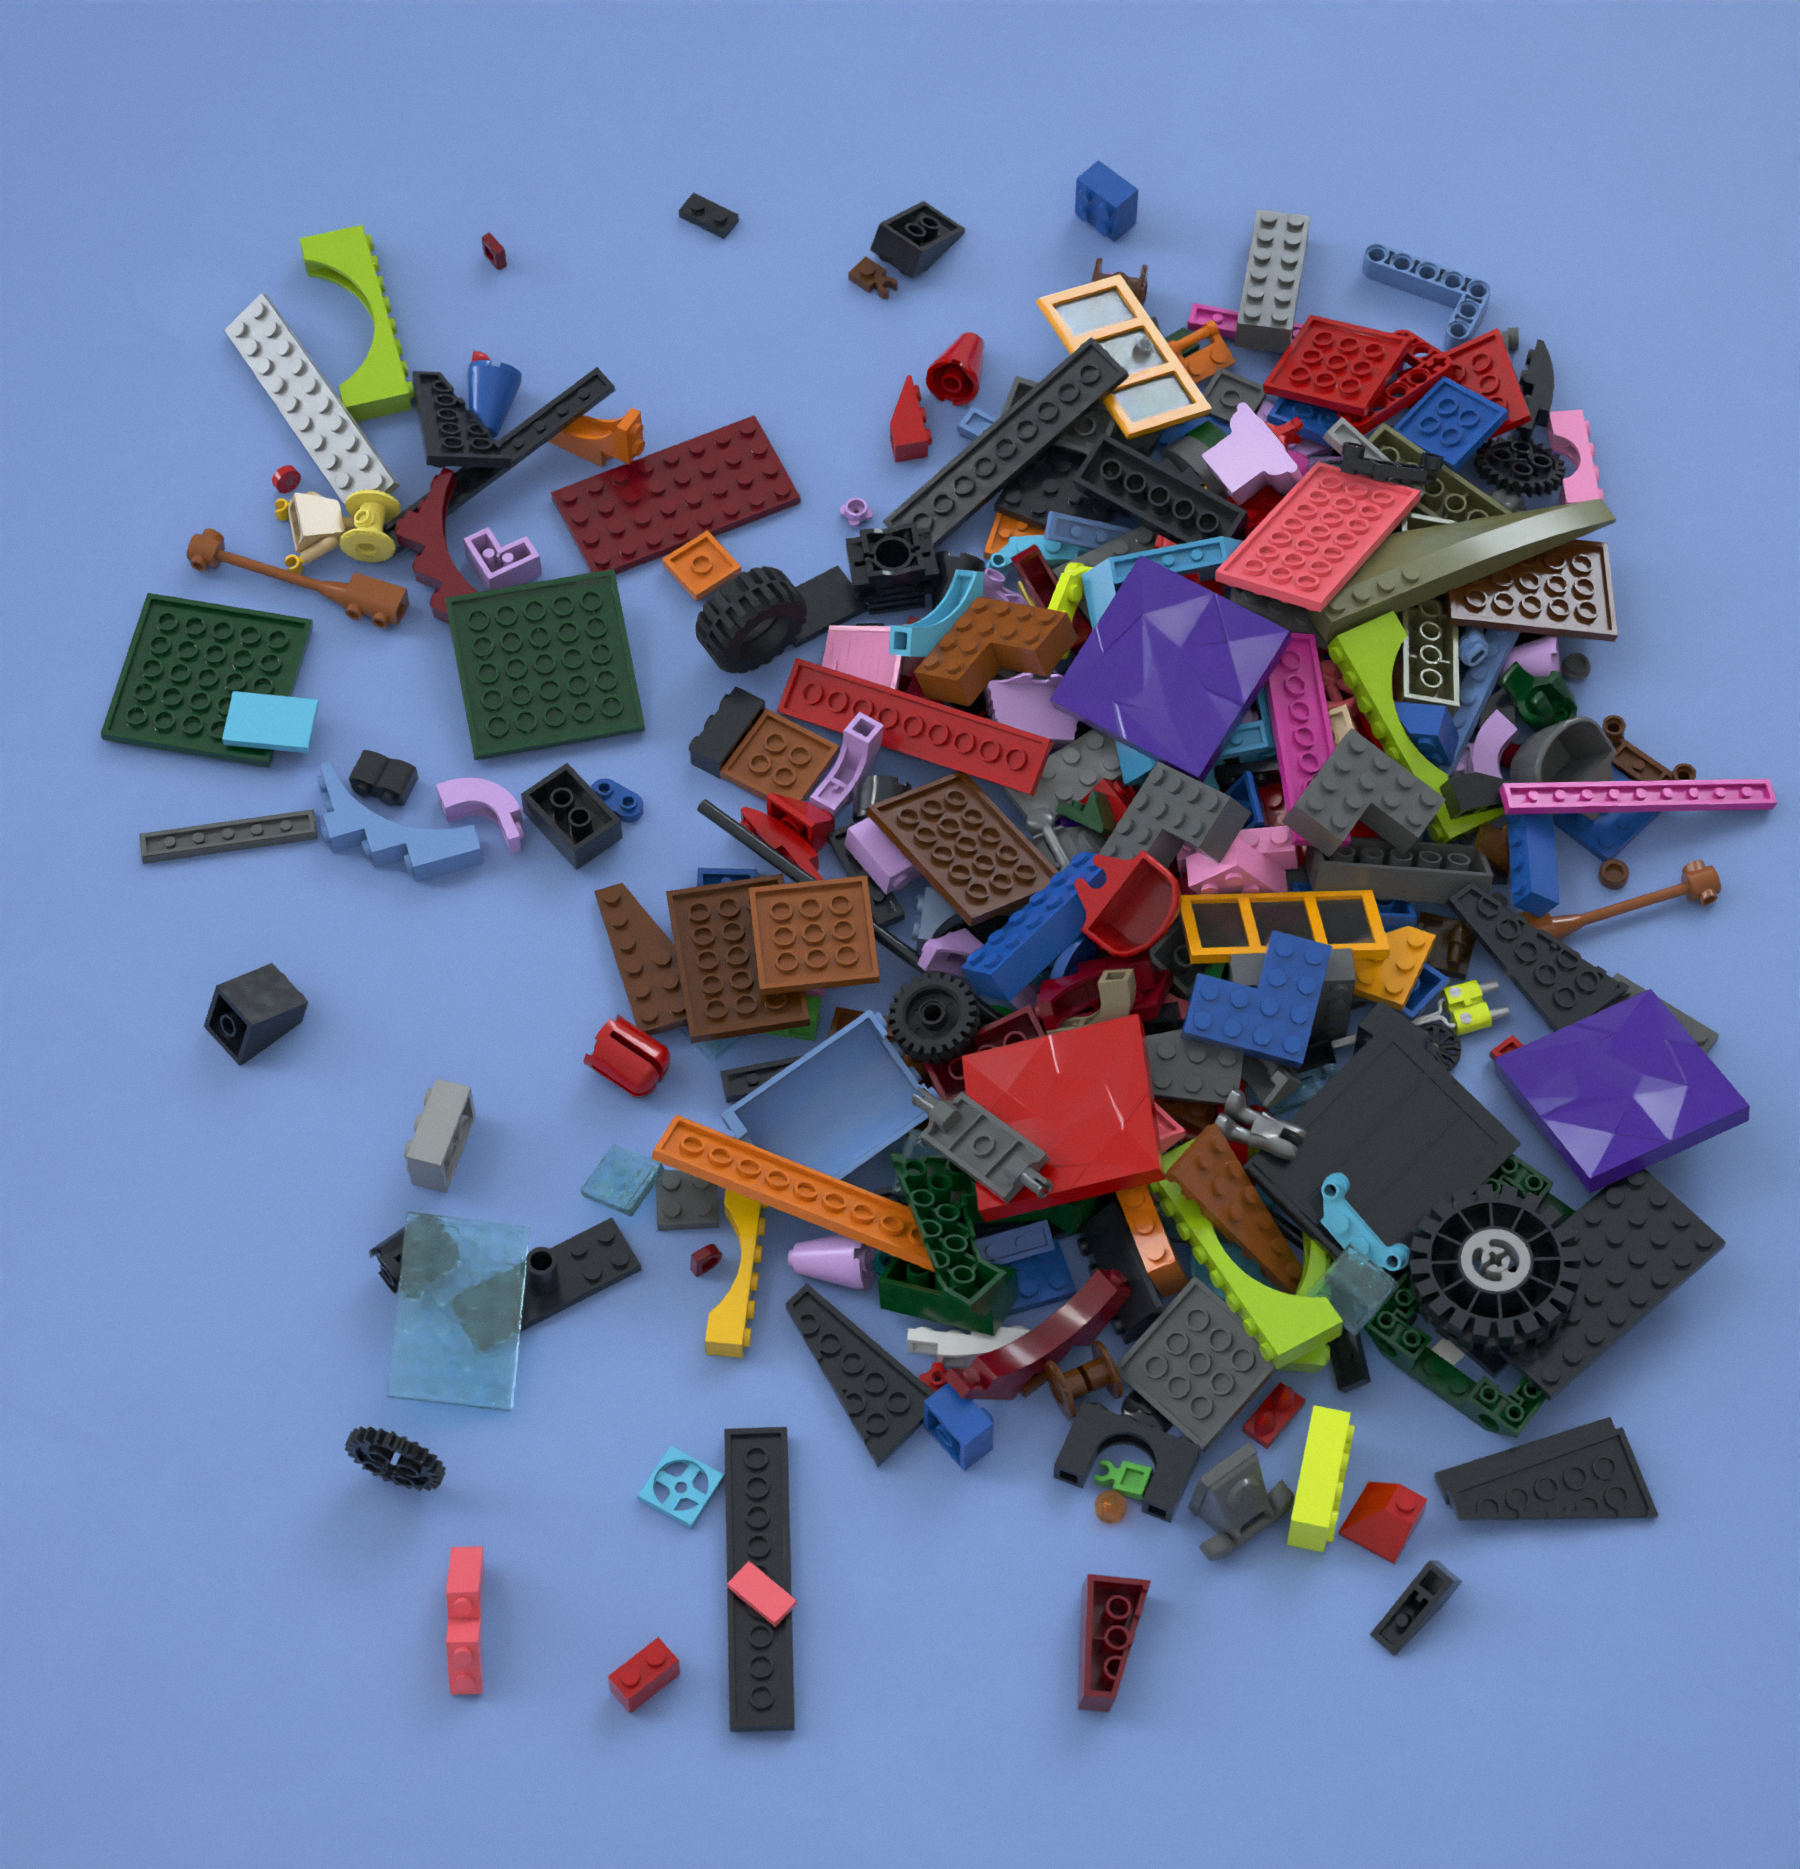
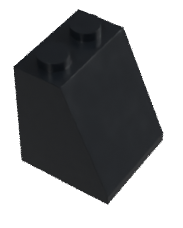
M270 963L216 985L204 1027L240 1066L299 1025L303 1020L308 1001L287 979L285 974L280 972L273 963Z

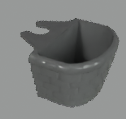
M1586 716L1570 718L1539 730L1528 737L1513 757L1510 776L1512 781L1518 783L1613 781L1611 763L1617 752L1596 721ZM1580 813L1590 820H1595L1598 817V813Z

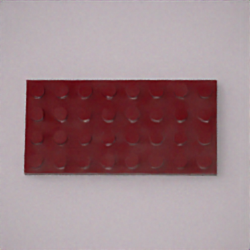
M755 415L634 460L630 464L626 463L551 492V499L590 573L614 569L615 575L668 555L707 530L714 537L801 503L799 493Z

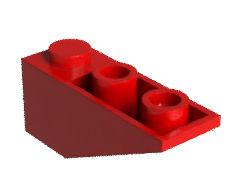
M907 375L890 422V443L895 462L928 457V446L932 445L931 431L924 427V423H927L925 408L919 407L918 403L921 401L919 385H914L912 375Z

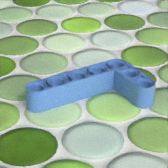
M1371 244L1365 249L1362 270L1366 277L1455 309L1446 328L1444 340L1446 351L1474 338L1488 309L1491 288L1486 281L1382 244Z

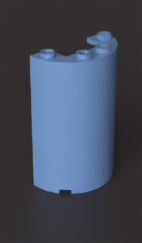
M869 1009L720 1115L727 1129L732 1130L734 1133V1138L840 1180L928 1118L927 1113L914 1106L911 1102L914 1093L922 1098L923 1095L918 1093V1089L925 1088L937 1099L941 1100V1098L932 1086L927 1089L924 1083L922 1085L919 1084L922 1078L912 1065L909 1068L902 1060V1057L905 1056L902 1049L895 1041L890 1043L887 1039L888 1033L885 1030L889 1027L887 1022L879 1012L874 1014Z

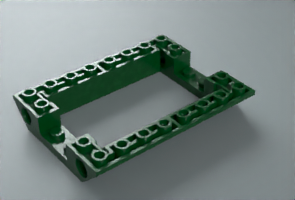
M1513 1153L1481 1184H1492L1493 1193H1501L1503 1185L1518 1187L1517 1197L1522 1199L1526 1197L1528 1192H1531L1543 1198L1541 1208L1546 1210L1552 1205L1562 1214L1561 1224L1576 1212L1550 1193L1554 1182ZM1407 1269L1364 1323V1329L1383 1357L1486 1431L1517 1438L1547 1398L1524 1377L1507 1396L1498 1389L1499 1386L1487 1377L1483 1376L1477 1383L1432 1351L1429 1345L1433 1338L1418 1327L1415 1330L1409 1325L1414 1316L1419 1312L1420 1303L1413 1302L1410 1292L1411 1279H1408Z

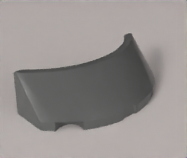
M1244 1055L1241 1078L1255 1092L1266 1108L1271 1107L1297 1091L1302 1085V1082L1295 1076L1296 1072L1292 1067Z

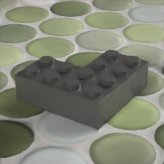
M1351 728L1332 751L1282 822L1328 857L1341 845L1358 820L1405 854L1419 839L1446 799Z
M1157 761L1099 854L1129 860L1136 857L1140 851L1145 850L1168 869L1182 845H1185L1220 863L1251 815V812L1231 796Z
M1352 948L1331 949L1309 1040L1327 1034L1330 1040L1334 1041L1347 1035L1356 980ZM1264 953L1230 955L1227 981L1256 988Z

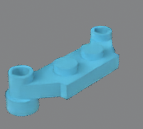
M1044 535L1009 537L1008 544L999 552L991 555L986 569L991 568L1001 572L1006 580L1008 569L1014 567L1010 558L1033 544L1040 549L1048 565L1065 564L1089 552V550L1083 547L1080 548L1078 546L1045 540Z
M1342 1173L1329 1175L1321 1187L1324 1217L1320 1222L1360 1268L1365 1264L1383 1267L1390 1271L1405 1268L1409 1264L1410 1249L1401 1243L1393 1244L1391 1247L1386 1246L1346 1201L1345 1195L1350 1188L1348 1178ZM1330 1184L1335 1186L1336 1192L1332 1191ZM1392 1256L1398 1259V1263L1393 1261Z

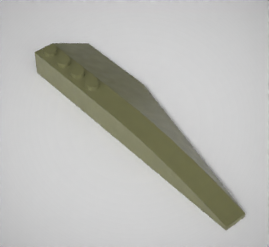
M1600 498L1391 533L1321 612L1310 611L1304 607L1302 609L1307 611L1316 629L1325 642H1328L1339 634L1393 610L1396 614L1442 595L1451 589L1471 583L1616 522V518Z

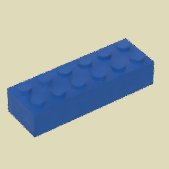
M1084 851L1076 854L1063 871L1052 876L1050 883L1042 891H1038L1030 897L1029 903L1022 910L1013 913L1009 917V922L1003 928L993 932L988 937L986 944L968 956V961L960 968L979 995L1010 1002L1083 933L1081 928L1086 922V911L1074 883L1077 879L1082 878L1094 889L1101 888L1105 884V871L1093 864V857L1097 854Z

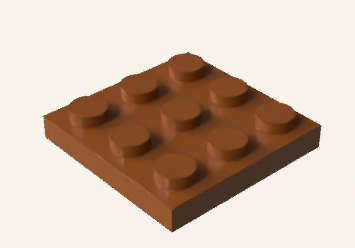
M766 708L722 767L720 777L765 801L766 796L770 792L805 801L840 753V746Z

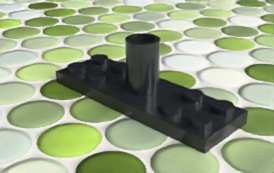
M611 1217L550 1249L547 1247L532 1249L528 1253L526 1261L449 1299L448 1302L477 1354L641 1271V1264Z

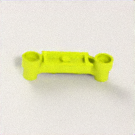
M1068 563L1064 573H1061L1048 609L1067 612L1072 623L1073 616L1084 591L1081 575L1093 567L1085 566L1083 563ZM1070 649L1062 657V659L1065 660L1068 658Z

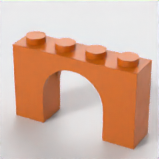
M1147 1184L1116 1191L1146 1271L1161 1296L1165 1298L1182 1291L1190 1281L1158 1214L1157 1209L1161 1207L1155 1193H1150Z

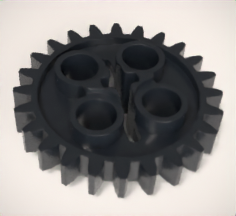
M1497 436L1496 441L1493 439L1488 440V443H1484L1477 450L1474 466H1476L1475 472L1480 473V479H1487V485L1495 484V490L1497 491L1502 488L1506 489V494L1508 495L1511 492H1516V495L1520 497L1522 493H1525L1529 498H1532L1533 493L1542 497L1543 492L1551 495L1552 490L1558 491L1559 486L1562 485L1566 467H1563L1564 461L1559 460V454H1552V448L1544 449L1543 443L1535 445L1533 444V439L1526 442L1521 436H1519L1518 440H1514L1511 436H1508L1507 440L1500 436Z
M360 1426L359 1429L354 1428L353 1432L351 1431L345 1444V1450L349 1452L348 1456L355 1458L354 1463L362 1464L363 1470L373 1472V1476H382L386 1482L391 1480L398 1486L401 1484L408 1489L414 1487L419 1491H422V1488L430 1491L431 1488L436 1490L445 1475L446 1467L442 1466V1461L437 1460V1455L428 1453L429 1449L419 1446L417 1441L410 1442L406 1436L399 1437L393 1431L389 1433L382 1428H379L377 1431L371 1426L368 1429ZM395 1452L400 1454L396 1466L390 1464Z

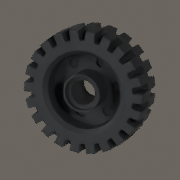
M927 972L921 974L922 979L919 980L915 976L910 979V985L904 983L900 987L901 993L896 992L894 994V1003L890 1002L888 1020L893 1037L906 1055L909 1054L916 1061L921 1059L922 1063L929 1064L930 1060H933L934 1064H941V1059L944 1058L947 1062L952 1061V1055L957 1054L960 1057L964 1054L963 1048L969 1049L973 1044L972 1038H977V1028H980V1012L976 999L969 987L964 985L963 981L959 978L954 979L951 974L946 973L945 976H942L940 972H934L933 976H929ZM933 1015H941L936 1021H928Z

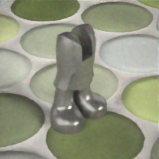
M1236 1088L1231 1090L1227 1098L1224 1114H1219L1215 1121L1227 1142L1234 1141L1247 1144L1249 1148H1259L1286 1160L1295 1161L1299 1154V1149L1292 1143L1303 1144L1308 1136V1133L1296 1124L1273 1118L1266 1112L1261 1114L1252 1110L1246 1104L1245 1094ZM1235 1122L1252 1126L1251 1130L1246 1129L1244 1127L1239 1126Z

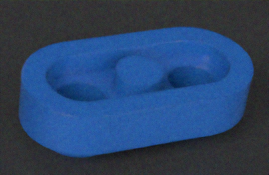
M599 779L592 784V790L621 821L626 823L635 822L643 815V801L638 794L611 779ZM601 790H609L606 793L600 792ZM627 802L633 803L631 806L624 805Z

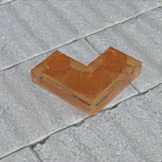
M1486 821L1478 826L1474 847L1511 875L1507 821L1503 825L1502 832Z

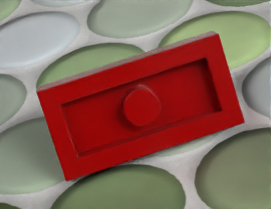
M1280 1382L1243 1425L1242 1432L1268 1449L1305 1405V1399L1294 1392L1291 1386H1286Z

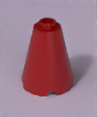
M971 332L961 334L929 366L926 385L938 400L944 402L946 399L952 401V405L956 406L965 405L974 400L979 391L984 354V342L981 337Z

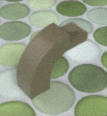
M1134 969L1104 970L1098 981L1101 1008L1089 1016L1069 1018L1058 1029L1046 1031L1047 1035L1129 1016L1136 996Z

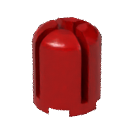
M617 1014L616 1021L610 1018L595 1036L597 1041L592 1055L590 1056L586 1053L583 1060L586 1066L632 1097L642 1098L651 1094L657 1088L656 1081L660 1083L669 1069L671 1058L670 1052L665 1045Z

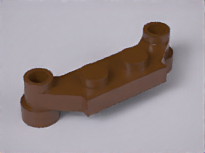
M1610 715L1603 720L1601 729H1603L1617 752L1611 765L1632 781L1695 780L1696 770L1693 766L1681 763L1675 766L1673 771H1670L1626 741L1623 737L1626 723L1621 717Z

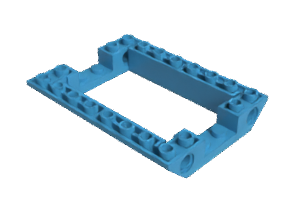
M1220 536L1107 558L1081 575L1092 631L1140 555L1181 576L1198 573L1201 582L1215 579V571L1243 541ZM1265 684L1255 699L1260 720L1239 724L1217 761L1238 757L1239 763L1277 758ZM1115 740L1124 786L1143 784L1157 761Z

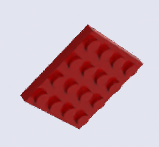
M1310 315L1264 382V393L1365 417L1411 348V338Z
M1498 328L1443 352L1452 361L1453 373L1449 379L1508 410L1509 418L1488 440L1532 421L1504 339ZM1410 367L1404 371L1397 373L1398 378L1412 370L1414 367ZM1418 379L1414 380L1413 383L1419 384L1425 382L1426 380ZM1422 397L1408 405V409L1410 410Z

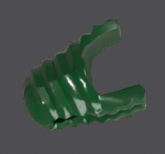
M1516 661L1501 677L1499 685L1510 694L1519 716L1535 732L1561 721L1577 717L1578 708L1570 685L1561 677L1558 671H1551L1549 676H1533L1526 672Z

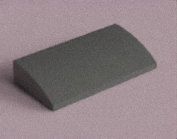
M1016 376L1001 416L1033 389L1038 382ZM1100 402L1053 445L1088 456L1101 433L1114 438L1118 425L1103 402Z

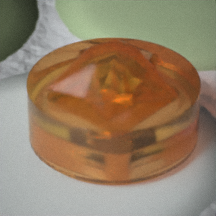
M1107 1490L1099 1494L1095 1501V1514L1098 1519L1107 1524L1121 1521L1126 1514L1127 1507L1124 1496L1114 1490Z

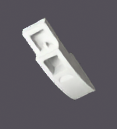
M1018 1325L1011 1326L1010 1328L1000 1327L995 1336L975 1331H971V1335H967L958 1330L939 1332L928 1327L909 1328L907 1353L937 1356V1362L943 1363L944 1368H968L977 1356L1001 1348L1031 1330Z

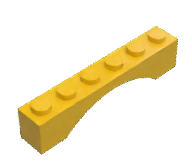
M728 1189L725 1191L724 1198L725 1217L732 1225L739 1240L741 1261L737 1277L730 1291L708 1315L705 1347L706 1355L743 1358L744 1348L751 1345L752 1329L747 1328L748 1319H754L755 1300H751L752 1291H758L759 1273L755 1272V1264L761 1263L763 1245H758L759 1236H765L766 1218L762 1217L763 1208L768 1209L769 1206Z

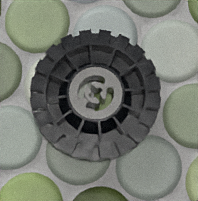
M1492 1184L1476 1185L1474 1195H1470L1466 1188L1452 1193L1450 1203H1447L1442 1198L1431 1207L1430 1217L1424 1215L1417 1226L1416 1237L1413 1236L1409 1257L1408 1279H1411L1410 1292L1413 1302L1420 1303L1419 1313L1427 1324L1433 1320L1436 1322V1333L1447 1341L1454 1334L1458 1337L1457 1346L1471 1351L1475 1343L1483 1344V1353L1499 1354L1500 1346L1507 1345L1509 1352L1513 1353L1525 1350L1528 1340H1531L1536 1346L1548 1339L1550 1329L1552 1328L1557 1331L1566 1321L1567 1311L1571 1312L1579 1285L1581 1274L1579 1246H1574L1576 1236L1570 1225H1561L1562 1214L1552 1205L1546 1210L1541 1208L1543 1198L1528 1192L1526 1197L1522 1199L1517 1197L1518 1187L1503 1185L1501 1193H1493ZM1510 1258L1517 1268L1516 1272L1513 1273L1508 1271ZM1475 1260L1481 1261L1479 1274L1472 1264Z

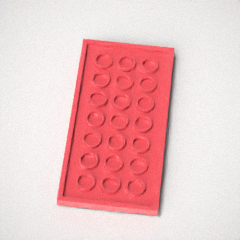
M1317 461L1215 571V581L1227 584L1230 587L1253 592L1256 595L1274 598L1283 603L1301 606L1310 611L1321 612L1420 501L1421 491L1389 481L1375 480L1371 476L1361 473L1356 475L1341 472L1339 467Z

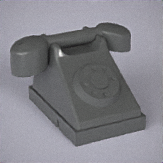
M1046 808L1034 809L1027 815L1026 829L1033 835L1031 843L1059 872L1063 871L1070 864V860L1078 853L1084 851L1099 854L1108 840L1105 834L1099 833L1087 826L1063 827L1060 825L1055 827L1056 817L1051 810Z
M1250 1442L1199 1478L1188 1508L1195 1517L1199 1516L1218 1533V1535L1209 1538L1199 1546V1549L1208 1560L1216 1561L1231 1555L1242 1544L1275 1520L1284 1516L1294 1502V1494L1283 1480H1280L1267 1494L1260 1464L1256 1456L1257 1451Z

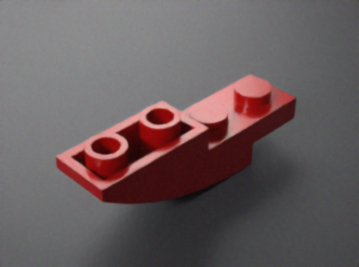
M746 806L740 809L741 822L739 823L817 880H824L817 871L819 870L818 853L797 832L776 818Z

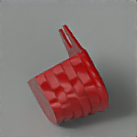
M1145 850L1140 851L1136 857L1129 860L1100 854L1093 857V864L1105 871L1106 882L1101 888L1094 889L1082 878L1075 881L1074 886L1086 911V922L1081 931L1112 956L1116 955L1126 958L1146 951L1169 931L1178 916L1182 898L1177 879L1165 866Z

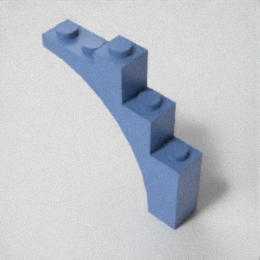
M331 761L320 764L322 775L317 776L321 793L327 792L329 798L324 800L327 813L323 814L325 825L321 826L320 829L324 843L330 842L333 853L362 845L365 857H372L374 867L404 859L407 872L413 871L416 882L484 863L482 848L474 824L451 829H425L406 826L385 819L367 809L348 792L339 780Z

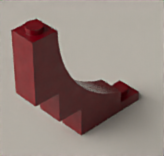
M1097 1269L1069 1301L1040 1325L1001 1348L977 1356L968 1368H950L944 1375V1378L962 1399L1014 1400L1034 1373H1045L1044 1365L1047 1361L1052 1360L1058 1365L1073 1346H1090L1133 1290L1126 1284V1277L1115 1269Z

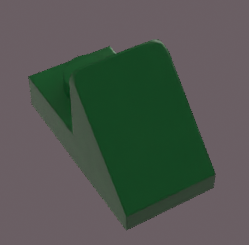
M1093 790L1086 804L1074 799L1071 804L1060 801L1055 811L1105 835L1110 836L1116 827L1108 797L1105 793Z

